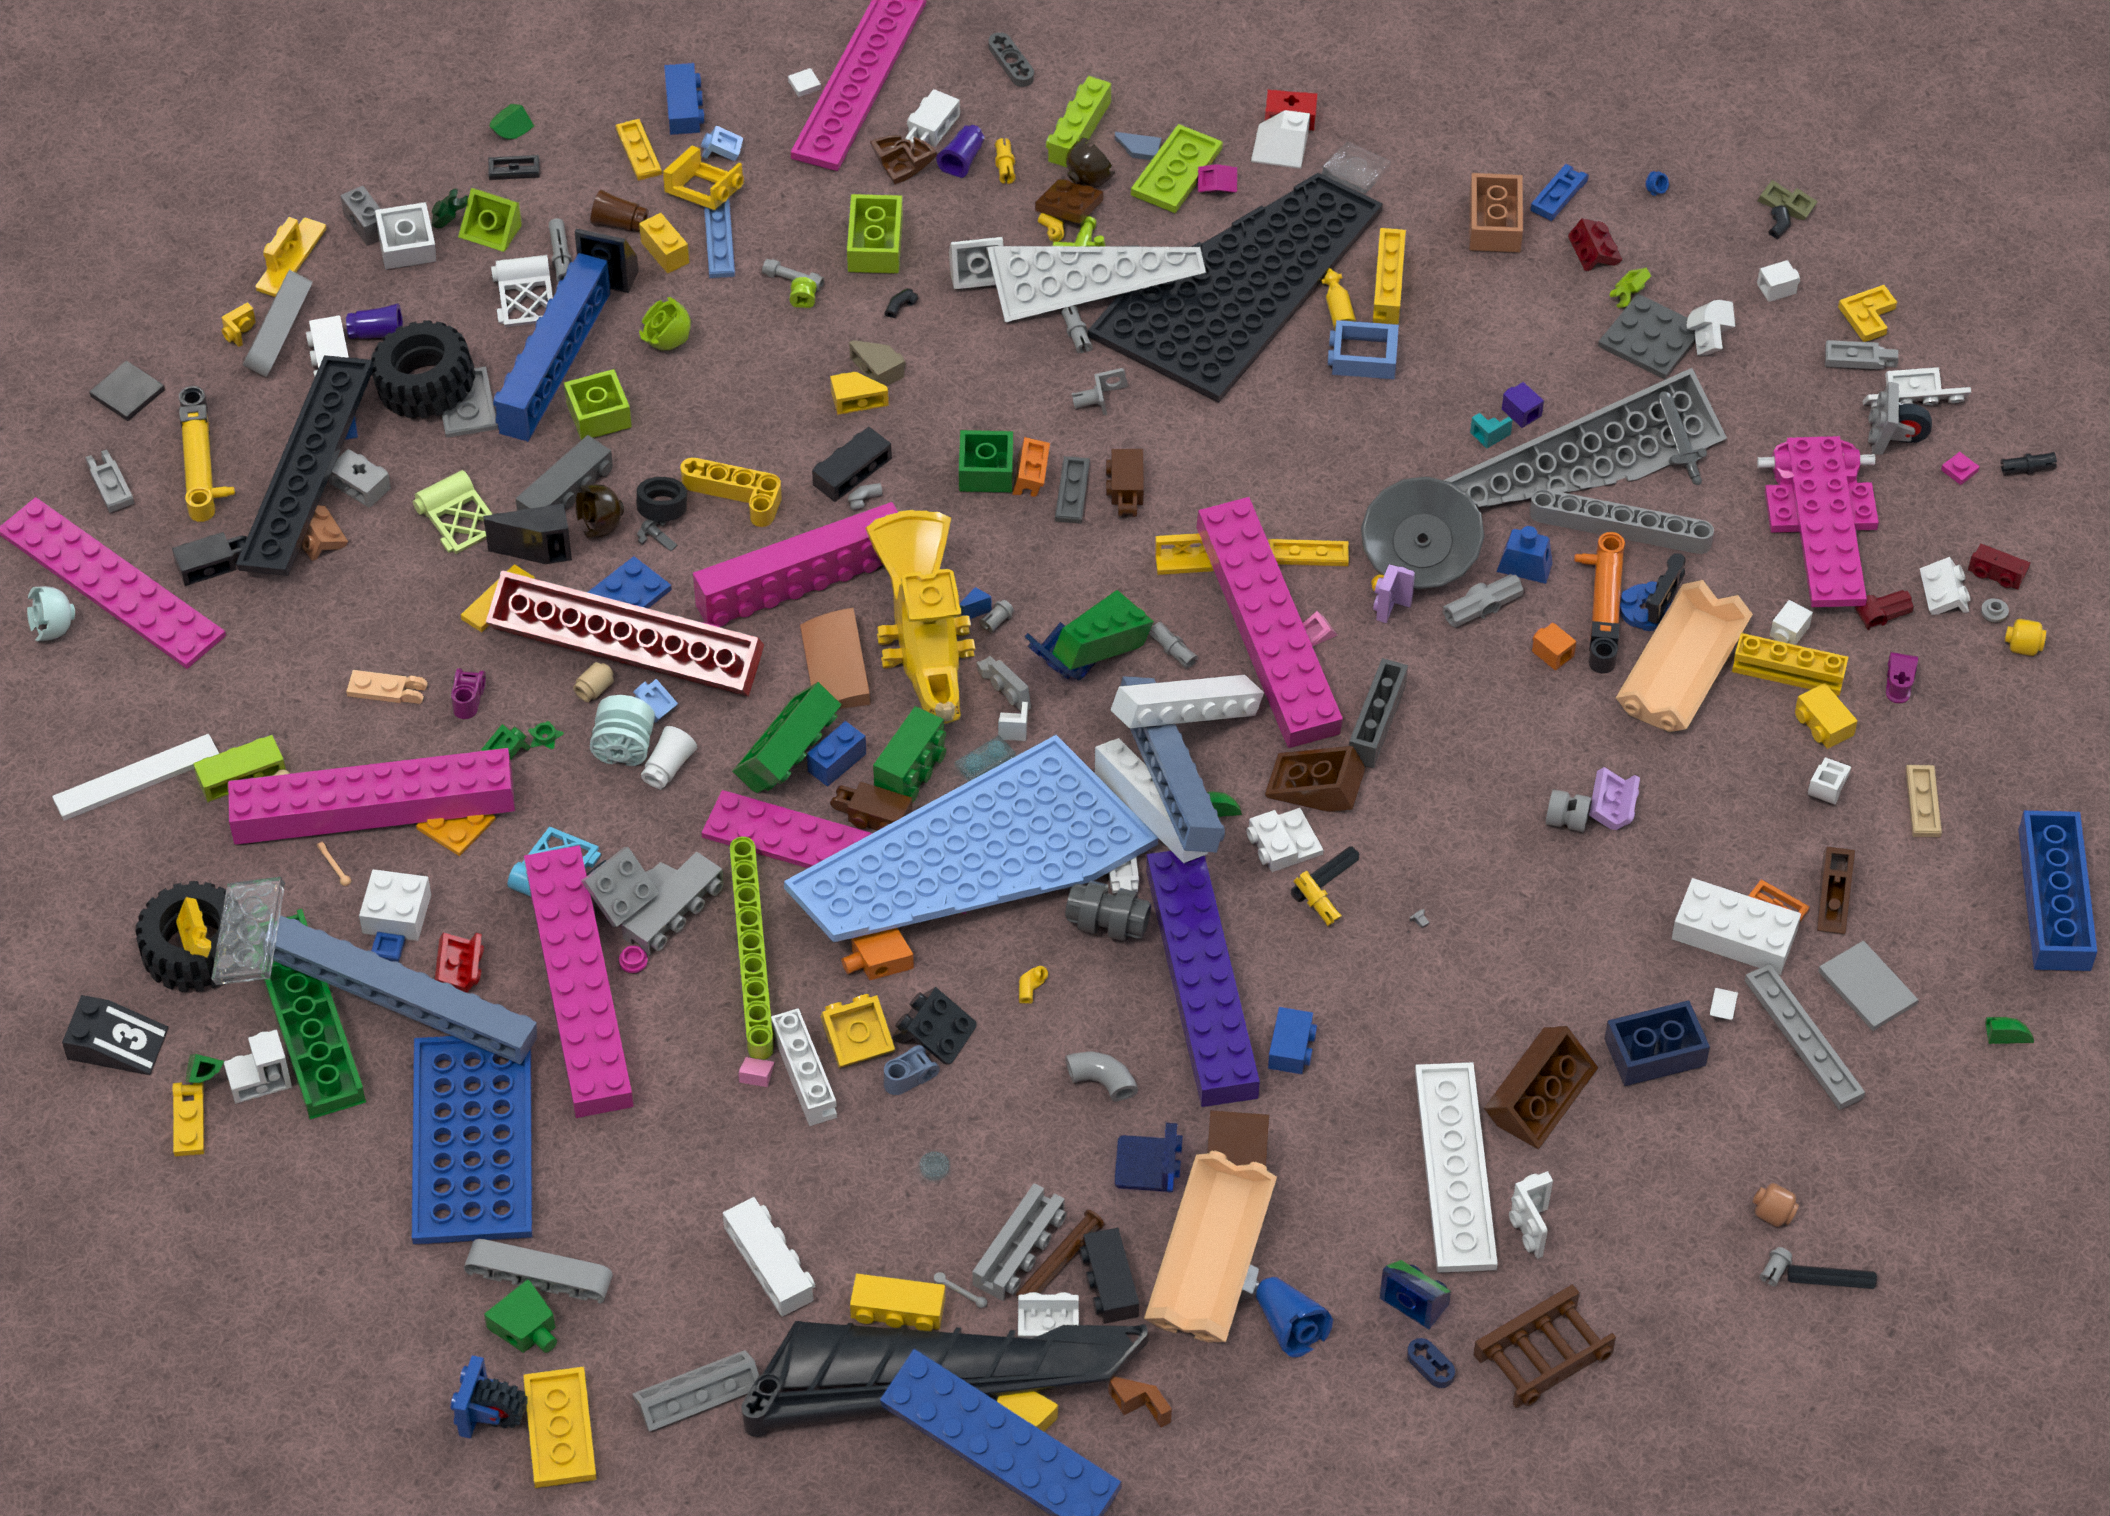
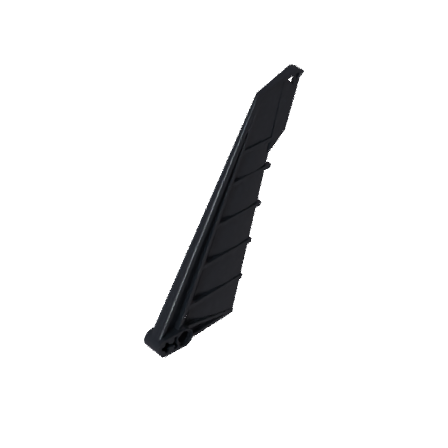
M795 1321L767 1368L755 1380L742 1403L741 1411L744 1429L750 1436L761 1437L766 1435L771 1429L888 1413L889 1411L882 1407L880 1399L889 1385H878L893 1381L913 1349H916L959 1378L964 1379L965 1382L990 1398L1109 1381L1148 1344V1328L1145 1324L1137 1326L1062 1325L1031 1339L1015 1337L1016 1330H1010L1008 1335L1004 1337L961 1333L962 1329L958 1327L955 1328L953 1333L908 1330L907 1325H902L900 1329L854 1326V1323L840 1325ZM1127 1335H1138L1139 1337L1133 1343ZM866 1385V1387L821 1390L822 1387L828 1386ZM789 1388H808L807 1391L785 1392Z

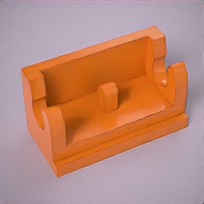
M1024 437L1018 454L1012 495H1021L1023 489L1027 488L1032 490L1031 496H1037L1040 486L1043 487L1050 443Z

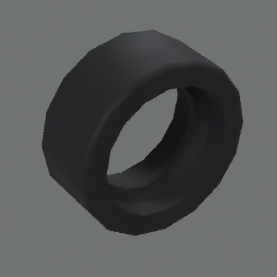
M653 477L646 479L637 487V511L641 516L653 521L665 522L676 520L683 516L687 510V488L682 482L674 478ZM665 496L670 497L672 499L667 501L654 500L653 498Z

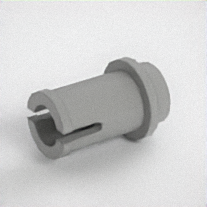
M997 601L994 604L995 608L980 620V624L984 629L990 628L988 631L993 633L1005 619L1012 617L1014 609L1008 601Z
M1777 1247L1776 1250L1770 1252V1260L1759 1276L1760 1280L1765 1282L1772 1273L1773 1275L1768 1284L1773 1287L1777 1286L1786 1267L1792 1264V1254L1782 1247Z

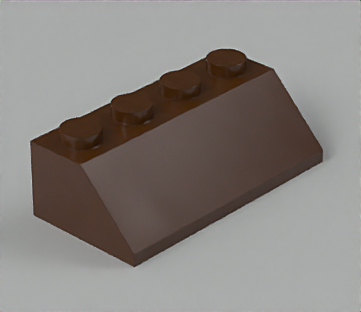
M1568 1026L1544 1027L1483 1109L1497 1127L1539 1149L1597 1071L1598 1066Z

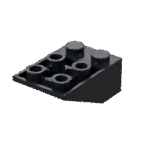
M564 503L483 516L489 552L541 564L572 560Z

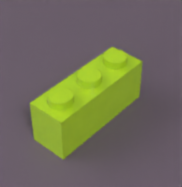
M273 735L256 739L251 743L231 748L223 753L206 757L193 763L196 778L207 802L229 795L228 781L273 776L279 770H286L284 759Z

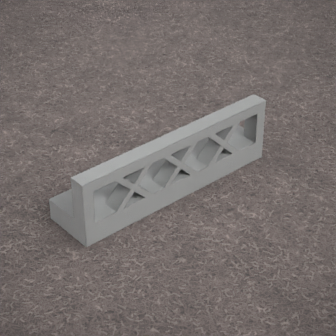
M744 1350L635 1392L632 1395L636 1404L641 1409L644 1422L650 1432L749 1393L759 1374L754 1359Z

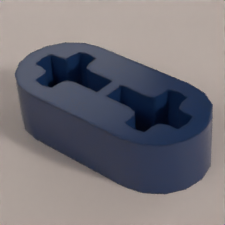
M1416 1338L1409 1343L1407 1349L1408 1361L1430 1384L1437 1388H1446L1453 1383L1455 1377L1454 1365L1432 1342L1424 1338ZM1416 1349L1419 1351L1425 1349L1426 1358L1423 1355L1415 1356ZM1436 1368L1439 1371L1447 1370L1446 1378L1442 1375L1436 1377Z

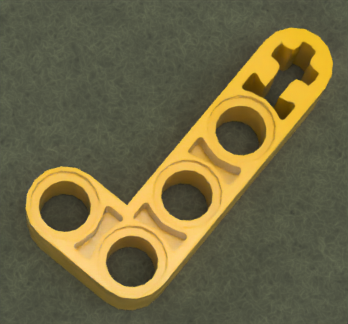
M688 458L681 463V481L687 490L749 503L750 520L755 526L765 527L773 522L782 498L781 481L777 475L699 458Z

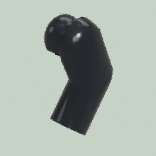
M1782 205L1771 210V215H1775L1772 219L1776 220L1777 223L1768 233L1777 240L1791 227L1789 210Z

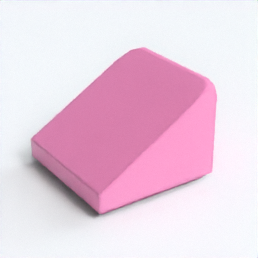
M1318 611L1303 622L1312 647L1338 636L1325 617Z
M746 1057L739 1070V1083L768 1087L774 1062Z

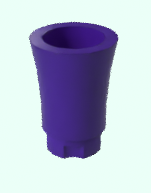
M973 124L970 126L965 125L956 134L954 139L938 153L936 161L942 172L959 178L967 175L971 163L981 149L985 139L979 127Z
M399 303L382 308L348 313L346 316V327L350 339L384 338L389 332L392 334L396 328L403 326V317Z

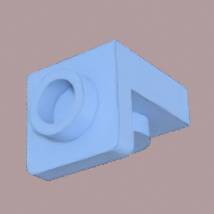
M715 126L711 134L706 133L701 143V147L704 148L702 157L708 158L711 152H715L735 161L739 156L743 137Z
M657 679L649 685L645 681L633 692L636 695L635 698L643 700L651 706L655 713V723L678 704Z

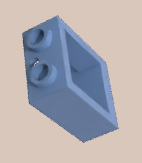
M1336 320V331L1330 330L1329 346H1334V350H1329L1328 366H1333L1332 375L1395 379L1399 325ZM1341 339L1387 342L1386 358L1340 355Z

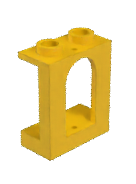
M695 146L688 148L663 171L664 190L666 193L712 210H716L735 191L740 189L744 182L742 163L735 165L729 172L701 162L700 148ZM693 176L716 183L710 188L711 196L683 187V185Z

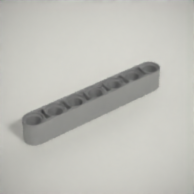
M1547 489L1536 490L1531 497L1530 516L1534 521L1600 535L1606 532H1615L1625 540L1696 554L1707 553L1712 545L1714 528L1712 524L1704 520Z

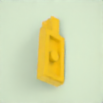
M186 897L176 920L184 950L190 951L192 955H202L207 958L211 950V941L205 938L207 927L203 923L202 911L199 910L196 899Z

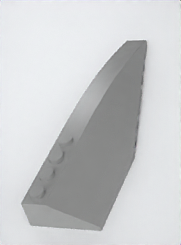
M1690 368L1451 476L1444 481L1453 483L1470 495L1476 507L1479 508L1531 499L1533 492L1539 489L1566 493L1615 484L1617 480L1626 478L1627 481L1642 478L1670 465L1669 458L1679 454L1659 400V395L1663 391L1669 392L1673 397L1693 450L1708 448L1727 439L1693 368Z

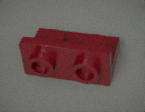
M1980 543L1976 553L1974 552L1971 556L1968 571L1973 572L1979 578L1994 580L2005 588L2012 587L2018 590L2030 568L2031 562Z

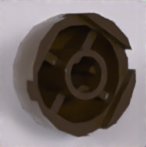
M1081 137L1067 153L1066 166L1070 171L1067 176L1075 184L1081 183L1084 186L1099 187L1113 177L1115 171H1109L1112 164L1096 145L1089 147L1085 144L1088 139Z
M605 485L581 486L580 488L583 491L582 493H577L576 517L578 521L583 519L589 530L583 531L586 538L609 535L617 528L621 516L624 514L623 502L619 500L617 494L610 487ZM587 522H595V529H590Z

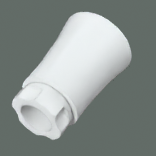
M666 726L652 755L645 764V769L641 773L643 781L661 790L673 779L684 762L697 750L696 742L681 729Z

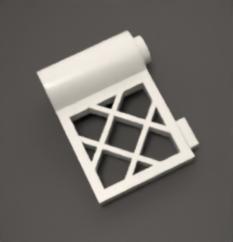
M547 255L496 261V266H491L493 282L498 281L502 308L497 309L498 323L504 324V327L536 324L538 318L543 316H538L533 312L540 305L546 308V298L548 300L550 298L553 299ZM546 285V291L540 297L531 292L535 286ZM517 289L521 293L513 300L505 295V290ZM525 296L535 301L529 309L519 304ZM514 308L524 313L519 319H508V314Z

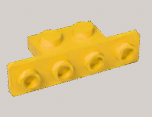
M288 217L283 226L278 228L276 236L271 243H268L264 248L263 256L266 260L267 270L256 284V290L275 297L289 269L295 273L326 231V225L308 218H303L300 224H298V220Z

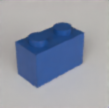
M843 722L807 753L808 772L828 787L866 755V736L848 722Z
M1279 1007L1269 1052L1268 1069L1303 1074L1304 1065L1310 1066L1312 1049L1308 1048L1309 1041L1315 1042L1317 1025L1312 1024V1012Z

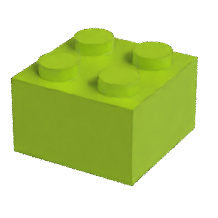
M614 369L564 382L566 404L581 440L587 435L594 438L632 427L630 406Z

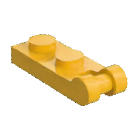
M182 1082L173 1083V1152L175 1157L204 1154L203 1082L183 1085ZM194 1096V1101H183V1097Z

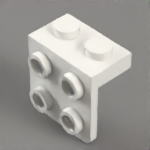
M1548 1171L1539 1175H1529L1523 1181L1515 1184L1512 1207L1509 1212L1514 1228L1519 1227L1523 1233L1522 1240L1528 1252L1533 1251L1537 1259L1543 1257L1547 1237V1227L1539 1212L1547 1210L1553 1180Z

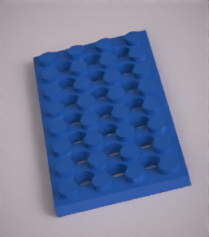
M454 1036L414 1038L413 1244L474 1241L476 1239L532 1238L531 1049L521 1064L509 1060L504 1065H498L494 1061L502 1056ZM471 1058L480 1060V1063L476 1066L471 1067L465 1064ZM441 1060H448L451 1062V1064L446 1068H439L436 1066V1064ZM500 1081L509 1083V1086L505 1089H496L494 1087ZM470 1083H478L480 1085L475 1091L465 1089ZM442 1084L451 1086L450 1090L445 1093L437 1092L436 1088ZM499 1106H507L510 1108L509 1111L505 1114H497L494 1112V1110ZM476 1107L480 1109L477 1115L469 1116L465 1114V1111L469 1108ZM441 1109L451 1111L447 1117L441 1118L435 1115ZM504 1130L510 1133L505 1139L494 1137L498 1131ZM476 1132L480 1134L477 1140L469 1141L465 1139L468 1133ZM440 1134L451 1136L448 1141L443 1143L435 1140ZM504 1155L510 1158L505 1164L494 1162L498 1156ZM476 1157L480 1159L477 1165L468 1166L465 1164L468 1158ZM440 1159H448L451 1161L450 1164L444 1168H440L435 1165V1163ZM499 1181H507L510 1183V1185L503 1190H499L494 1187V1185ZM471 1182L480 1184V1187L475 1191L464 1189ZM447 1184L450 1186V1189L445 1193L435 1191L438 1185ZM500 1206L510 1208L509 1212L505 1215L494 1213L495 1209ZM469 1208L480 1210L479 1214L474 1217L464 1214ZM442 1209L450 1211L449 1216L440 1219L434 1216L437 1211Z

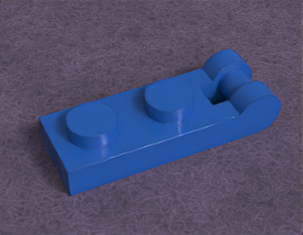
M1565 164L1531 203L1530 211L1553 221L1577 191L1586 184L1589 175L1582 171L1578 173L1574 171L1572 166Z

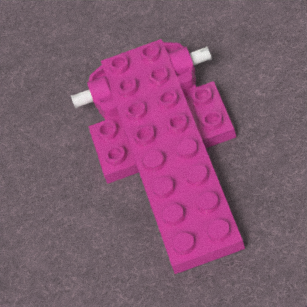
M1840 436L1787 438L1786 442L1775 447L1772 457H1757V468H1772L1778 485L1765 486L1770 532H1800L1811 607L1865 606L1867 600L1855 530H1877L1879 522L1872 482L1857 483V476L1860 465H1875V454L1860 455L1859 449H1856L1851 443L1840 440Z

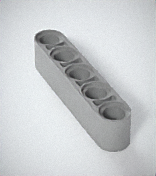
M289 269L243 362V366L267 377L313 281Z
M485 1239L473 1241L464 1265V1270L469 1275L475 1273L484 1275L483 1278L499 1282L502 1279L512 1281L513 1285L518 1286L528 1279L533 1286L541 1288L540 1291L554 1294L559 1292L567 1293L572 1298L586 1301L589 1298L598 1300V1303L604 1302L613 1276L609 1268L600 1264Z

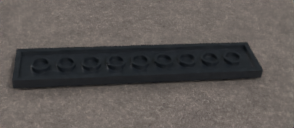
M324 355L237 560L236 566L239 571L289 576L373 373V360Z

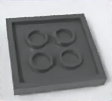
M1637 294L1598 341V347L1666 380L1696 342L1695 330L1687 329V317Z

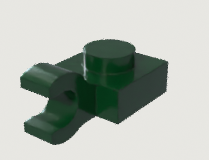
M455 188L443 200L437 201L432 208V226L443 228L455 218L456 212L467 206L468 196L465 195L462 198H457L458 190Z

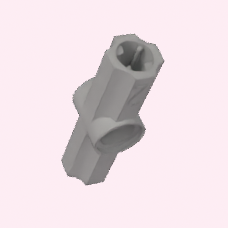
M1512 574L1487 586L1484 583H1478L1469 589L1466 596L1443 606V614L1448 623L1456 628L1479 616L1484 619L1485 615L1489 613H1497L1500 606L1522 596L1524 589L1520 579Z

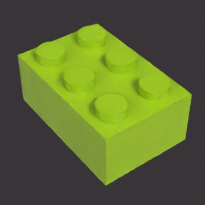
M851 194L847 242L848 272L899 273L903 222L902 196Z

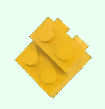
M869 994L860 995L852 999L853 1003L843 1006L841 1002L833 1003L826 1006V1011L822 1012L820 1017L839 1068L895 1051L877 995L869 997Z

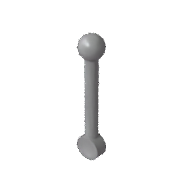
M938 1272L934 1275L935 1283L944 1284L974 1301L978 1308H985L987 1306L985 1297H977L946 1279L944 1273Z

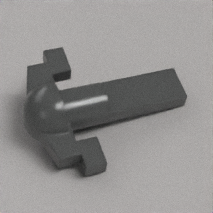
M645 520L637 533L639 537L638 542L641 545L647 541L645 535L648 533L670 551L678 546L656 527L658 524L663 527L668 521Z

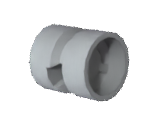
M1553 789L1545 824L1560 828L1566 824L1569 830L1584 833L1592 797L1579 794L1570 797L1568 792Z

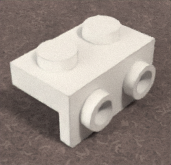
M1948 557L1920 568L1929 611L1932 615L1946 612L1958 606L1963 613L1969 612L1967 602L1970 601V595L1967 588L1963 586L1962 581L1965 580V574L1960 565L1956 566L1952 559Z
M1032 1292L1018 1296V1338L1032 1339L1062 1325H1079L1078 1295L1064 1292L1056 1295H1041Z

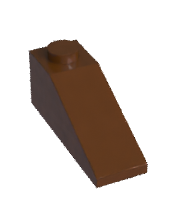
M1828 846L1824 850L1817 931L1846 934L1855 850Z

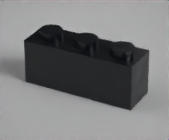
M867 427L861 433L854 435L852 440L843 447L837 448L830 457L823 462H819L812 470L813 486L834 502L838 501L892 459L891 443L871 427Z
M1119 1228L1083 1234V1246L1079 1247L1081 1263L1088 1264L1089 1272H1086V1281L1089 1290H1095L1096 1297H1093L1095 1314L1102 1316L1104 1324L1139 1317V1300Z

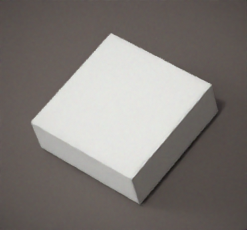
M811 68L788 76V82L798 97L821 90V83Z

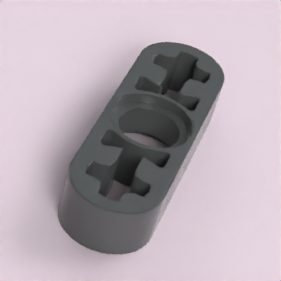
M1002 32L992 34L989 37V51L1011 81L1020 87L1031 85L1034 81V69L1012 39ZM1000 44H1004V50H1003V51H1002V47H1001ZM1007 58H1015L1018 61L1015 63H1008L1005 60Z

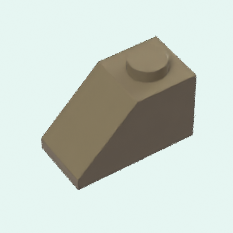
M856 340L849 342L850 359L866 377L885 386L905 377V360L890 345Z

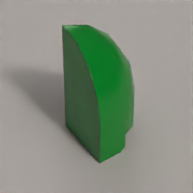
M510 104L491 120L489 127L501 137L516 139L532 129L534 124L522 105Z
M1207 792L1210 795V801L1214 809L1217 810L1218 817L1242 815L1241 808L1233 797L1223 792Z
M1986 1017L1985 1025L1989 1044L2034 1043L2032 1033L2018 1019Z
M190 1054L185 1081L188 1083H201L211 1079L220 1071L224 1061L199 1054ZM199 1065H202L205 1068L204 1071L197 1074Z

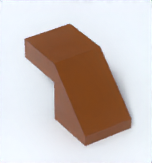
M1113 1377L1109 1380L1108 1393L1123 1415L1145 1405L1160 1427L1171 1423L1172 1409L1156 1386L1119 1377Z

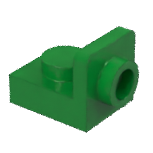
M502 724L481 750L508 748L511 760L521 747L528 751L531 746L524 741L527 736L514 726L512 729H509Z

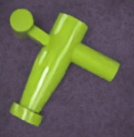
M1087 216L1081 222V229L1075 242H1053V246L1106 247L1103 236H1096L1094 242H1091L1092 231L1095 229L1097 222L1090 216Z

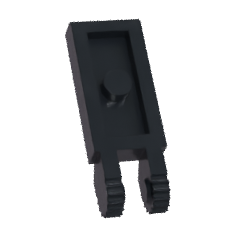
M1674 553L1667 561L1668 570L1665 575H1660L1656 584V591L1654 594L1650 593L1646 600L1645 608L1648 609L1649 622L1656 624L1660 622L1683 580L1686 559L1681 553Z

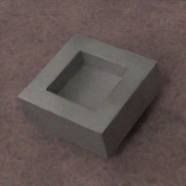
M1252 1265L1249 1266L1238 1303L1241 1304L1248 1297L1251 1298L1256 1293L1259 1282L1256 1280L1259 1268Z

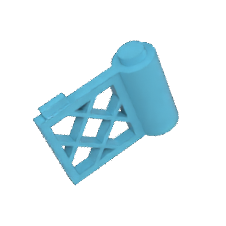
M549 826L528 855L580 845L581 848L588 850V853L583 856L586 869L587 866L594 867L601 853L597 852L599 846ZM551 836L561 839L564 845L549 848L547 842ZM523 860L522 863L518 862L512 868L507 885L508 888L531 897L525 861Z

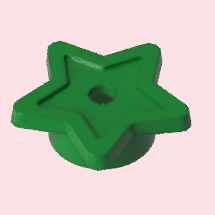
M550 721L540 723L535 728L528 729V732L533 736L532 748L544 745L552 750L555 748V740L564 734L562 731L555 730ZM547 734L548 736L547 738H543L542 735Z

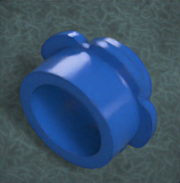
M1652 171L1647 176L1646 188L1653 196H1656L1658 193H1664L1669 186L1668 177L1659 171Z

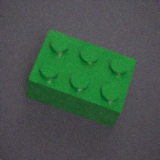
M915 706L873 764L874 786L911 797L913 803L918 796L919 787L922 782L927 783L930 780L933 766L936 762L941 763L945 758L947 749L944 744L946 737L944 719Z

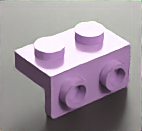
M1389 564L1384 578L1378 579L1375 593L1379 594L1376 596L1373 610L1377 611V621L1387 623L1394 603L1411 607L1414 571Z
M1605 767L1598 770L1589 816L1612 830H1618L1630 824L1635 816L1634 809L1636 798L1639 794L1640 778L1634 775L1624 780Z

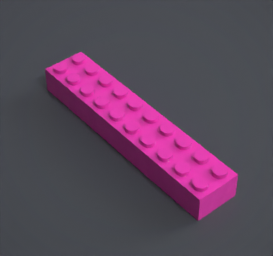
M1246 497L1198 510L1197 531L1202 539L1206 553L1287 747L1292 748L1339 735L1343 718L1250 498Z
M508 748L228 781L229 824L234 845L427 822V819L444 818L446 820L515 811L513 776Z
M578 845L524 855L528 885L575 1117L580 1118L632 1108V1091L591 895L581 882L586 877L581 847Z

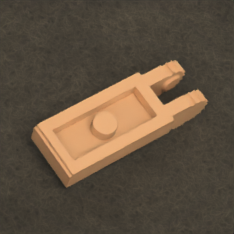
M353 670L346 692L348 697L421 704L424 697L423 694L410 689L425 690L428 682L422 677L416 676L406 677Z

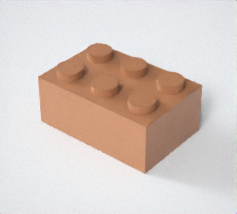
M1472 173L1469 193V250L1521 252L1523 235V175Z

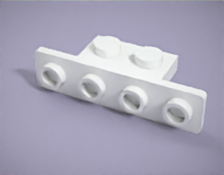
M1939 367L1896 370L1885 373L1886 386L1888 382L1899 384V402L1902 404H1913L1915 401H1923V405H1933L1939 403L1941 399H1948L1949 403H1960L1971 394V387L1941 389ZM1879 394L1867 395L1863 400V405H1871V408H1876Z

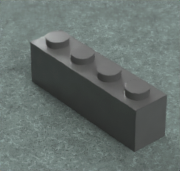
M587 435L515 498L517 511L563 503L564 508L572 507L576 502L577 493H582L583 491L580 488L581 486L593 485L601 476H607L613 466L611 450Z
M1384 658L1381 659L1349 741V746L1355 748L1364 766L1374 768L1406 687L1408 665Z

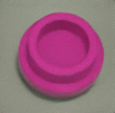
M635 945L626 947L619 956L620 967L628 973H638L648 963L646 952Z

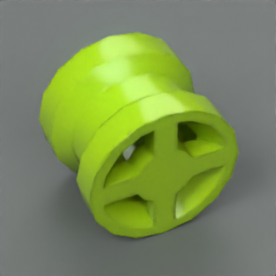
M807 277L795 278L791 283L789 298L791 305L799 308L813 307L815 304L816 283Z

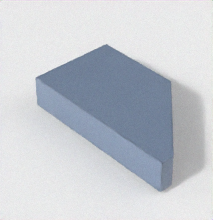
M1115 132L1116 142H1119L1132 158L1152 160L1160 149L1161 138Z

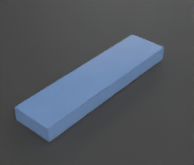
M728 198L716 210L704 207L709 278L735 277Z

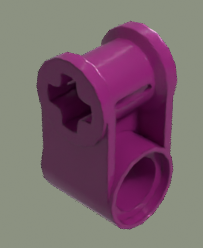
M1890 652L1889 668L1886 674L1888 676L1886 696L1891 702L1904 703L1909 700L1911 687L1915 679L1918 656Z
M461 668L456 669L451 692L453 713L456 717L470 719L476 715L486 684L485 671L480 670L479 673L464 672Z

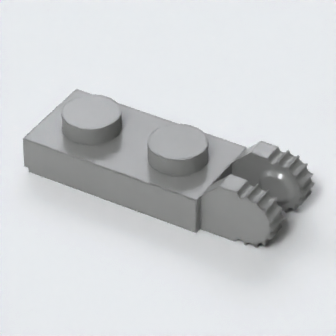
M107 449L101 451V457L105 463L103 465L97 466L95 459L91 455L85 457L91 477L109 513L135 504L115 460H112Z

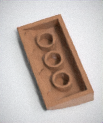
M854 608L830 612L801 624L800 628L811 686L819 682L842 704L839 709L870 705V693Z

